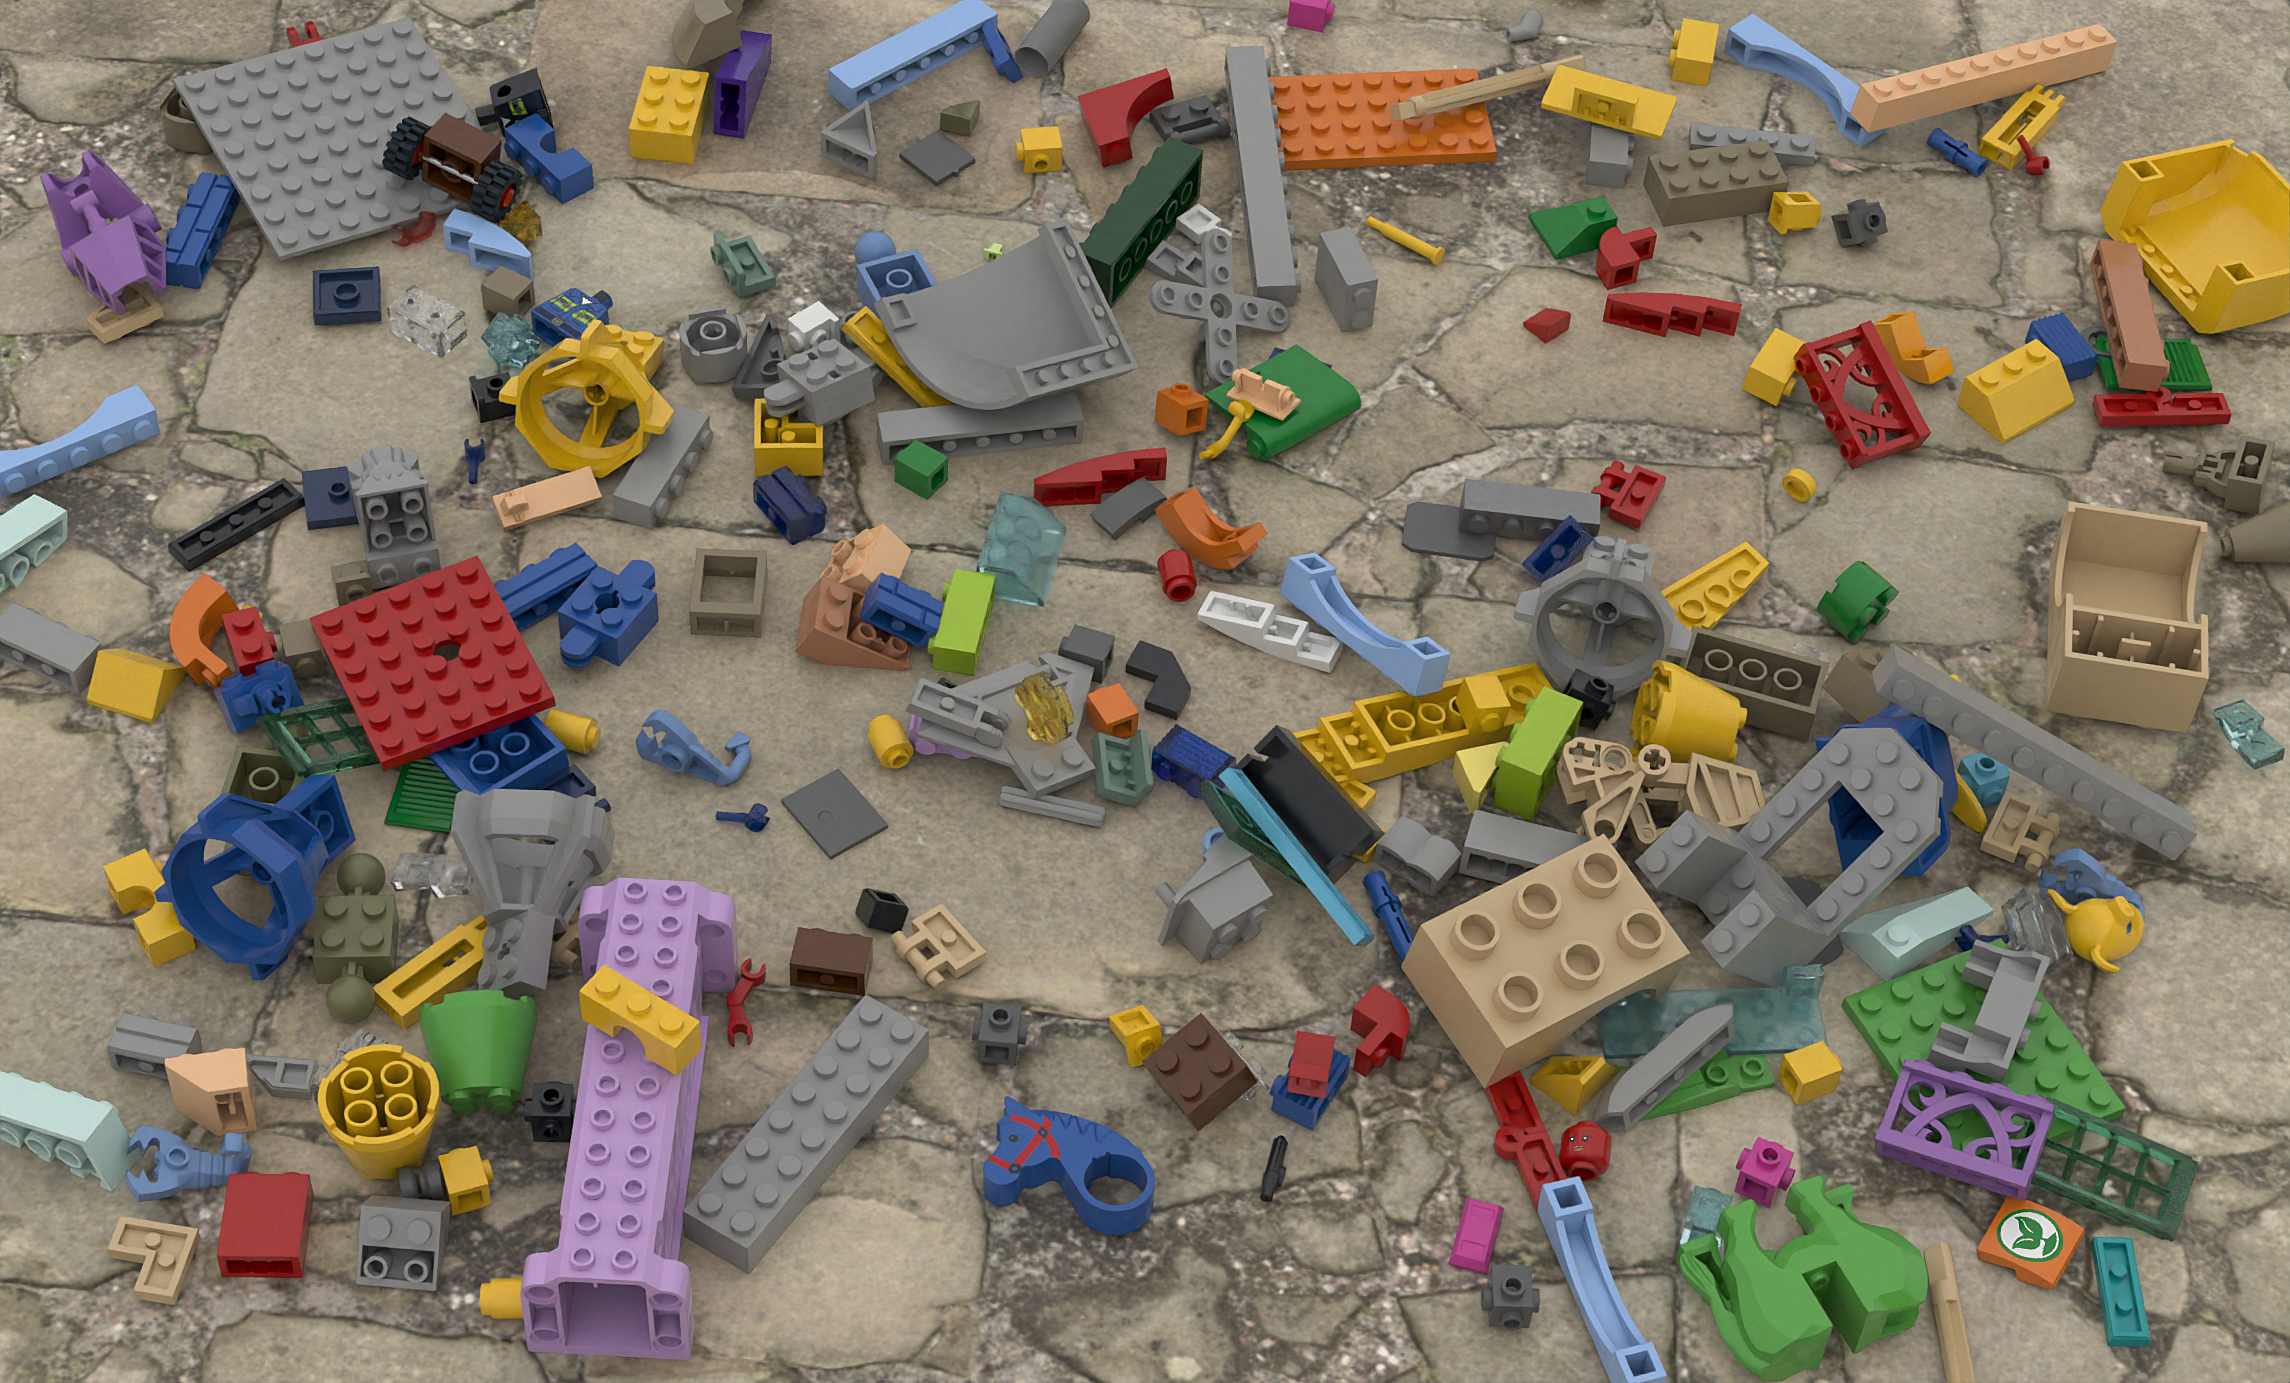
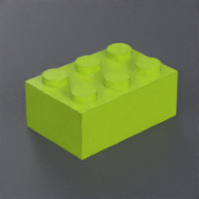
M1543 686L1537 698L1531 697L1523 715L1525 717L1522 723L1519 721L1515 723L1509 738L1510 745L1508 747L1502 746L1497 755L1495 766L1499 767V769L1496 771L1491 783V788L1495 790L1493 805L1533 821L1555 782V770L1558 762L1561 760L1565 744L1573 740L1577 735L1583 706L1582 701Z

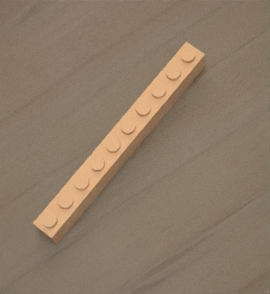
M2096 24L1860 85L1850 114L1869 133L2030 91L2037 84L2045 87L2106 71L2118 42L2104 27Z

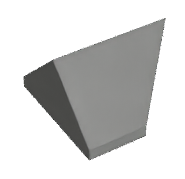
M866 100L821 131V156L874 180L877 177V150L869 100Z

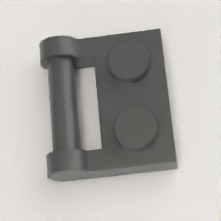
M1207 95L1150 111L1149 120L1164 142L1169 137L1190 144L1214 136L1222 138L1230 135V126L1227 119L1220 116Z

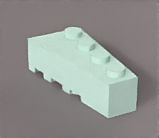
M0 1071V1139L18 1148H21L26 1143L28 1148L37 1154L39 1158L50 1163L55 1157L61 1159L64 1163L71 1166V1173L83 1179L89 1173L101 1179L100 1186L113 1192L126 1176V1171H130L140 1158L137 1149L127 1155L131 1138L119 1118L120 1113L117 1108L107 1101L97 1102L87 1099L75 1091L68 1093L56 1089L43 1081L36 1083L24 1079L17 1073L10 1072L8 1074Z

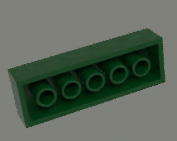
M1169 137L1161 147L1155 149L1148 164L1140 167L1136 179L1131 185L1127 184L1124 187L1118 201L1115 204H1110L1101 222L1093 225L1090 235L1084 243H1079L1110 309L1113 308L1143 270L1147 258L1163 240L1166 241L1176 228V218L1190 210L1200 198L1202 149Z

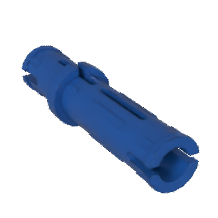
M1376 870L1368 873L1363 878L1364 881L1362 883L1373 902L1372 911L1376 918L1381 919L1402 964L1414 940V936L1401 912L1402 903L1399 897L1391 891L1384 872Z

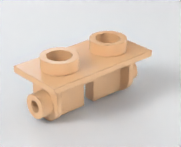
M1237 368L1233 372L1232 381L1235 382V386L1226 394V397L1237 402L1240 398H1244L1252 403L1254 409L1281 421L1301 402V399L1295 397V393L1291 391L1289 386H1283L1269 379L1263 384L1262 376L1250 372L1246 368L1241 370Z

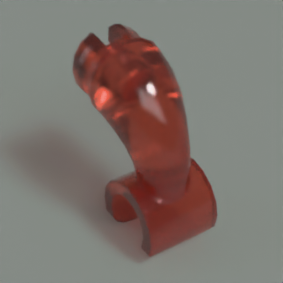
M421 211L418 216L419 222H417L413 230L400 225H394L392 229L402 231L403 235L399 241L391 240V242L406 247L411 243H418L427 239L436 228V214L429 211Z

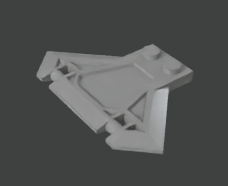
M1046 653L1039 656L1038 659L1041 663L1039 667L1035 668L1028 661L952 688L955 691L987 702L988 706L999 709L1001 712L1004 711V713L1010 716L1011 724L1009 728L1005 729V731L1001 730L1005 735L1001 746L993 747L982 744L975 736L973 738L924 718L921 720L917 737L1011 767L1033 799L1092 777L1096 769L1076 740L1095 667L1053 653ZM1047 678L1051 680L1048 683L1045 682V679Z

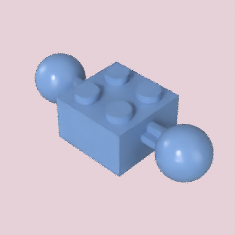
M880 231L867 232L858 239L854 250L855 259L858 263L856 265L857 295L863 306H867L879 319L880 316L874 303L881 298L901 293L909 294L937 285L918 249L896 254L893 240L887 234Z

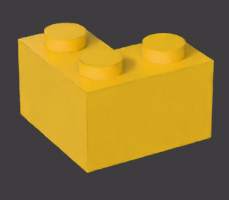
M755 399V476H823V424L817 427L814 423H789V414L783 417L769 415L766 410L765 399Z

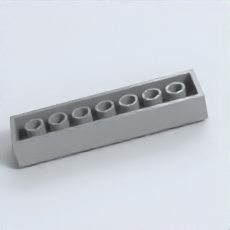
M865 995L682 1211L684 1237L745 1273L750 1274L928 1058L929 1029Z

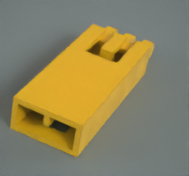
M2037 84L2031 92L2026 91L1981 139L1977 154L2012 171L2025 156L2016 138L2023 135L2032 149L2056 123L2059 110L2063 106L2066 97L2059 94L2055 100H2052L2055 91L2048 89L2042 95L2044 86L2041 84ZM2027 113L2030 114L2022 126L2017 124Z
M480 915L465 927L462 924L375 985L373 987L376 997L375 1004L405 1031L420 1020L419 1009L422 1004L431 1003L432 1006L444 1002L445 994L459 992L477 979L479 970L482 967L484 954L482 942L488 925L484 916ZM462 951L465 953L461 958L456 956ZM453 958L454 963L449 967L442 966Z

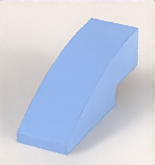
M455 208L443 225L446 249L470 255L471 266L495 271L501 265L529 279L534 278L532 254L521 242L485 219Z

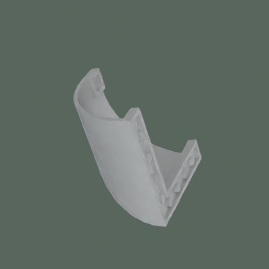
M1067 219L1043 225L1037 230L1040 236L968 273L913 293H901L884 297L874 303L896 350L908 367L924 384L940 396L961 406L978 410H995L1114 379L1139 368Z

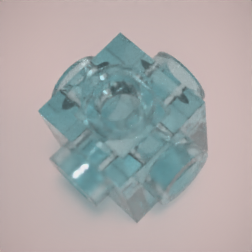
M499 312L481 336V339L490 348L488 353L494 359L524 369L542 344L530 330L531 324L529 321L518 314L511 316Z

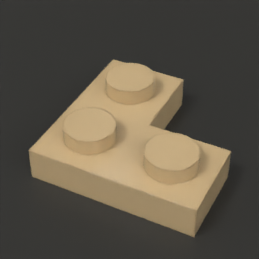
M120 1216L107 1250L110 1258L143 1263L133 1290L136 1299L175 1305L198 1245L200 1234L197 1228Z

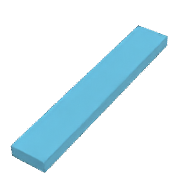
M1234 768L1224 770L1219 775L1224 784L1352 943L1356 946L1366 947L1375 939V935L1243 771Z

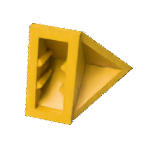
M1552 1056L1529 1080L1535 1088L1576 1116L1620 1069L1605 1062L1603 1056Z

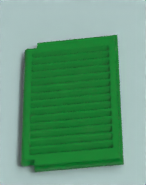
M2107 338L2095 339L2096 343L2092 346L2093 348L2102 352H2111ZM2163 339L2165 359L2169 360L2170 369L2168 377L2162 380L2160 386L2168 390H2212L2213 387L2198 347L2192 345L2190 339ZM2099 356L2097 359L2106 388L2128 389L2119 388L2112 357Z
M428 756L403 764L384 824L450 833L456 794L460 791Z

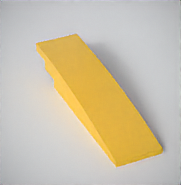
M1536 662L1468 676H1498L1511 705L1502 731L1468 732L1455 703L1464 679L1463 677L1445 681L1441 691L1425 694L1420 697L1410 695L1404 690L1354 701L1351 711L1321 717L1317 728L1298 731L1293 734L1340 785L1354 780L1365 784L1453 758L1456 755V751L1509 739L1517 721L1521 723L1524 721L1525 717L1523 715L1531 697L1537 698L1543 686L1553 689V687Z

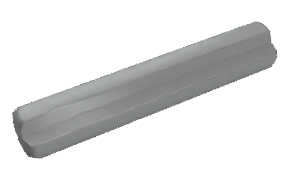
M1009 785L1002 787L999 796V804L1004 807L1095 827H1102L1106 816V808L1104 806L1050 794L1033 799L1026 789Z

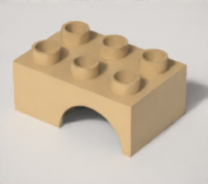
M2068 501L2050 555L2046 711L2067 714L2074 718H2094L2132 724L2144 729L2188 732L2209 679L2208 615L2201 614L2198 622L2195 623L2196 578L2203 545L2208 533L2207 522Z
M1602 834L1421 924L1401 968L1485 1089L1516 1071L1522 1070L1558 1051L1566 1039L1582 1024L1619 999L1643 989H1652L1650 996L1653 1000L1665 995L1690 952L1605 834Z

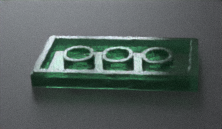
M1206 779L1196 787L1231 841L1305 888L1307 887L1237 798Z

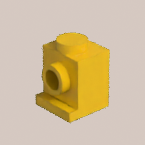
M1808 191L1773 192L1768 222L1780 234H1787L1788 229L1802 231L1804 228L1817 227V222L1821 218V204Z

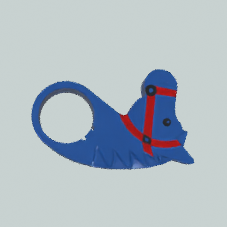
M1009 1096L1004 1097V1117L997 1122L996 1140L1000 1144L983 1166V1192L989 1202L997 1206H1007L1018 1200L1023 1189H1033L1049 1181H1055L1064 1191L1080 1219L1097 1232L1107 1235L1128 1234L1139 1229L1149 1220L1154 1206V1172L1142 1152L1128 1139L1094 1121L1057 1111L1029 1110ZM1108 1176L1109 1178L1124 1179L1135 1184L1142 1191V1194L1132 1202L1111 1205L1098 1201L1087 1190L1092 1186L1094 1180Z

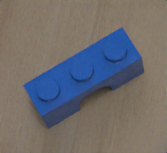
M537 113L505 128L506 143L504 144V149L507 156L511 160L517 161L530 178L534 177L543 186L545 192L548 195H553L561 204L594 188L592 164L574 147L565 152L557 153L555 130Z

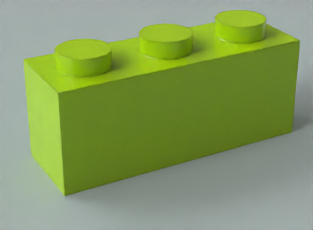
M955 568L951 582L945 581L942 593V602H945V605L940 615L937 634L929 638L927 652L933 655L934 670L975 676L995 601L996 575Z

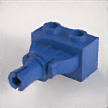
M270 660L255 667L257 672L243 677L242 673L229 676L221 681L223 686L213 689L229 730L238 733L304 706L289 665L281 662L277 664L276 660Z

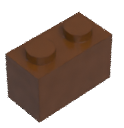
M798 927L789 963L790 986L865 996L873 962V938L864 937L856 933L843 934L825 931L820 928L808 929Z

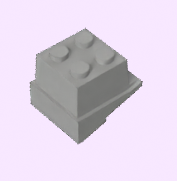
M1232 828L1225 831L1203 855L1202 859L1205 863L1177 894H1175L1167 882L1162 883L1155 890L1169 909L1158 942L1162 946L1166 941L1177 936L1200 964L1212 957L1214 960L1220 959L1231 950L1232 945L1241 940L1246 943L1254 939L1262 930L1261 924L1268 914L1267 909L1273 897L1272 892L1250 862L1251 852Z

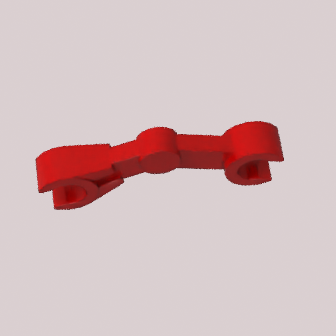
M751 958L742 963L741 979L734 990L726 997L727 1008L730 1011L727 1035L728 1042L732 1047H735L734 1035L738 1032H743L747 1035L748 1045L753 1041V1028L743 1011V1006L752 988L764 983L766 967L763 964L758 973L750 974L749 972L752 969Z

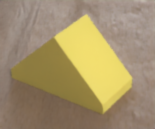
M1503 741L1456 751L1452 774L1470 813L1474 814L1475 809L1480 810L1490 794L1492 780L1499 767L1495 766L1497 755L1501 747H1508L1509 743Z

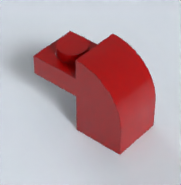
M1615 226L1602 235L1595 269L1607 290L1636 283L1640 261L1653 258L1657 234L1652 227L1622 234L1618 226Z
M1374 984L1354 1006L1350 1030L1364 1038L1356 1048L1353 1070L1365 1078L1375 1066L1381 1068L1389 1055L1399 1061L1402 1059L1406 1050L1410 1027V1017L1405 1005L1397 997L1377 984Z
M1297 1030L1293 1058L1288 1075L1287 1092L1320 1098L1326 1097L1336 1037Z

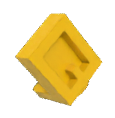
M1144 1005L1108 1016L1110 1029L1125 1046L1127 1063L1132 1068L1143 1065L1142 1061L1163 1044L1161 1026Z

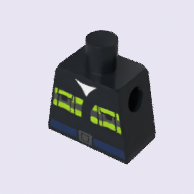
M537 68L491 85L489 89L492 104L475 108L480 127L498 122L503 137H505V128L535 113L554 129L551 110Z

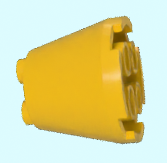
M1656 660L1652 664V671H1655L1652 678L1647 682L1643 681L1640 686L1631 717L1629 732L1633 733V740L1635 741V749L1630 748L1629 750L1632 755V762H1636L1640 751L1645 746L1658 744L1668 750L1672 763H1688L1692 753L1732 764L1738 750V744L1735 743L1737 731L1744 727L1747 709L1740 707L1739 699L1682 667L1671 662ZM1648 761L1650 767H1654V762Z
M392 1044L369 1045L344 1055V1061L337 1065L327 1078L323 1077L318 1090L320 1116L327 1132L364 1179L398 1178V1168L410 1166L413 1169L421 1167L441 1100L438 1078L428 1061L424 1062L420 1058L405 1052L402 1046Z

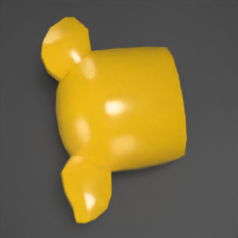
M2048 889L2047 893L2054 906L2066 915L2064 934L2073 950L2080 957L2093 962L2101 971L2118 973L2119 967L2108 962L2117 961L2129 955L2137 947L2144 929L2142 913L2133 904L2128 903L2123 896H2117L2113 899L2091 898L2072 906L2054 889ZM2131 922V932L2127 934V925Z

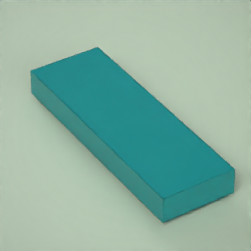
M2093 1237L2090 1246L2108 1346L2147 1347L2150 1342V1334L2132 1238Z

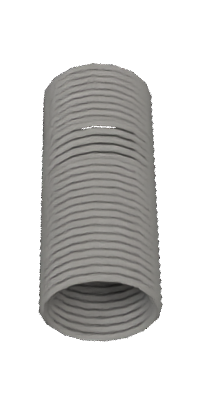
M1055 0L1015 51V60L1023 72L1035 78H1043L1049 74L1090 20V11L1083 0Z

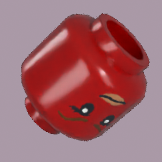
M1580 1121L1576 1125L1567 1128L1561 1137L1559 1156L1563 1169L1568 1172L1571 1178L1579 1176L1581 1181L1597 1179L1610 1166L1611 1136L1593 1121Z

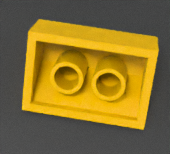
M2035 339L1966 376L1957 405L2003 445L2074 405L2075 399L2060 358L2038 339Z

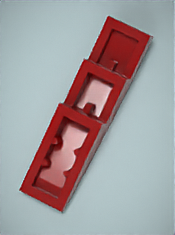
M1636 292L1608 294L1602 322L1661 337H1666L1668 329L1700 337L1702 328L1734 336L1742 304L1676 293Z
M1166 447L1132 450L1095 457L1035 478L1033 507L1101 504L1102 494L1117 493L1127 485L1143 477L1147 481L1166 480Z

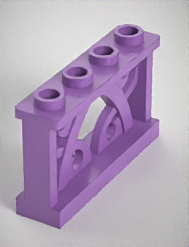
M1905 1059L1884 1119L1875 1137V1154L2026 1202L2035 1170L2054 1121L2055 1106L2038 1095L2029 1094L2024 1096L2011 1092L2008 1087L1999 1083L1985 1084L1976 1081L1964 1072L1953 1071L1950 1073L1937 1069L1934 1064L1925 1060L1911 1061ZM1916 1085L1935 1091V1094L1930 1098L1924 1097L1920 1093V1102L1926 1108L1923 1111L1915 1108L1908 1098L1910 1089ZM1901 1108H1903L1914 1119L1902 1132L1894 1130ZM1974 1108L1986 1122L1993 1137L1974 1140L1962 1151L1952 1149L1951 1136L1946 1127L1938 1120L1951 1113ZM2014 1116L2033 1121L2035 1130L2029 1137L2019 1140L2009 1139L2008 1134H2018L2024 1128V1125L2015 1126L2012 1124L2011 1119ZM1928 1127L1933 1128L1940 1134L1942 1139L1938 1144L1926 1140L1928 1136L1934 1135L1931 1130L1927 1129ZM1985 1147L1997 1148V1151L1987 1149V1153L1990 1155L1988 1160L1976 1156V1151ZM2030 1148L2023 1169L2012 1168L2011 1149Z

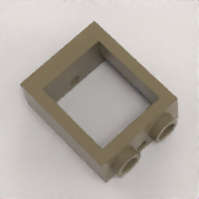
M697 548L689 610L691 635L761 638L768 577L767 551ZM705 576L755 578L753 604L703 602Z

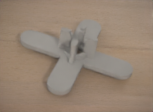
M1211 229L1201 239L1203 287L1160 280L1150 287L1148 298L1151 306L1159 313L1178 316L1184 319L1205 321L1204 324L1199 326L1198 341L1200 343L1206 341L1207 372L1210 379L1220 386L1231 380L1233 372L1238 368L1236 327L1277 334L1288 327L1289 314L1285 306L1278 301L1234 293L1231 240L1224 231ZM1217 302L1222 309L1213 313L1210 305Z

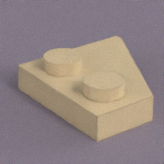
M136 282L124 287L125 290L121 294V298L128 311L117 315L103 303L100 308L94 310L86 318L89 330L104 344L118 340L123 335L140 327L148 326L153 321L164 317L161 305Z

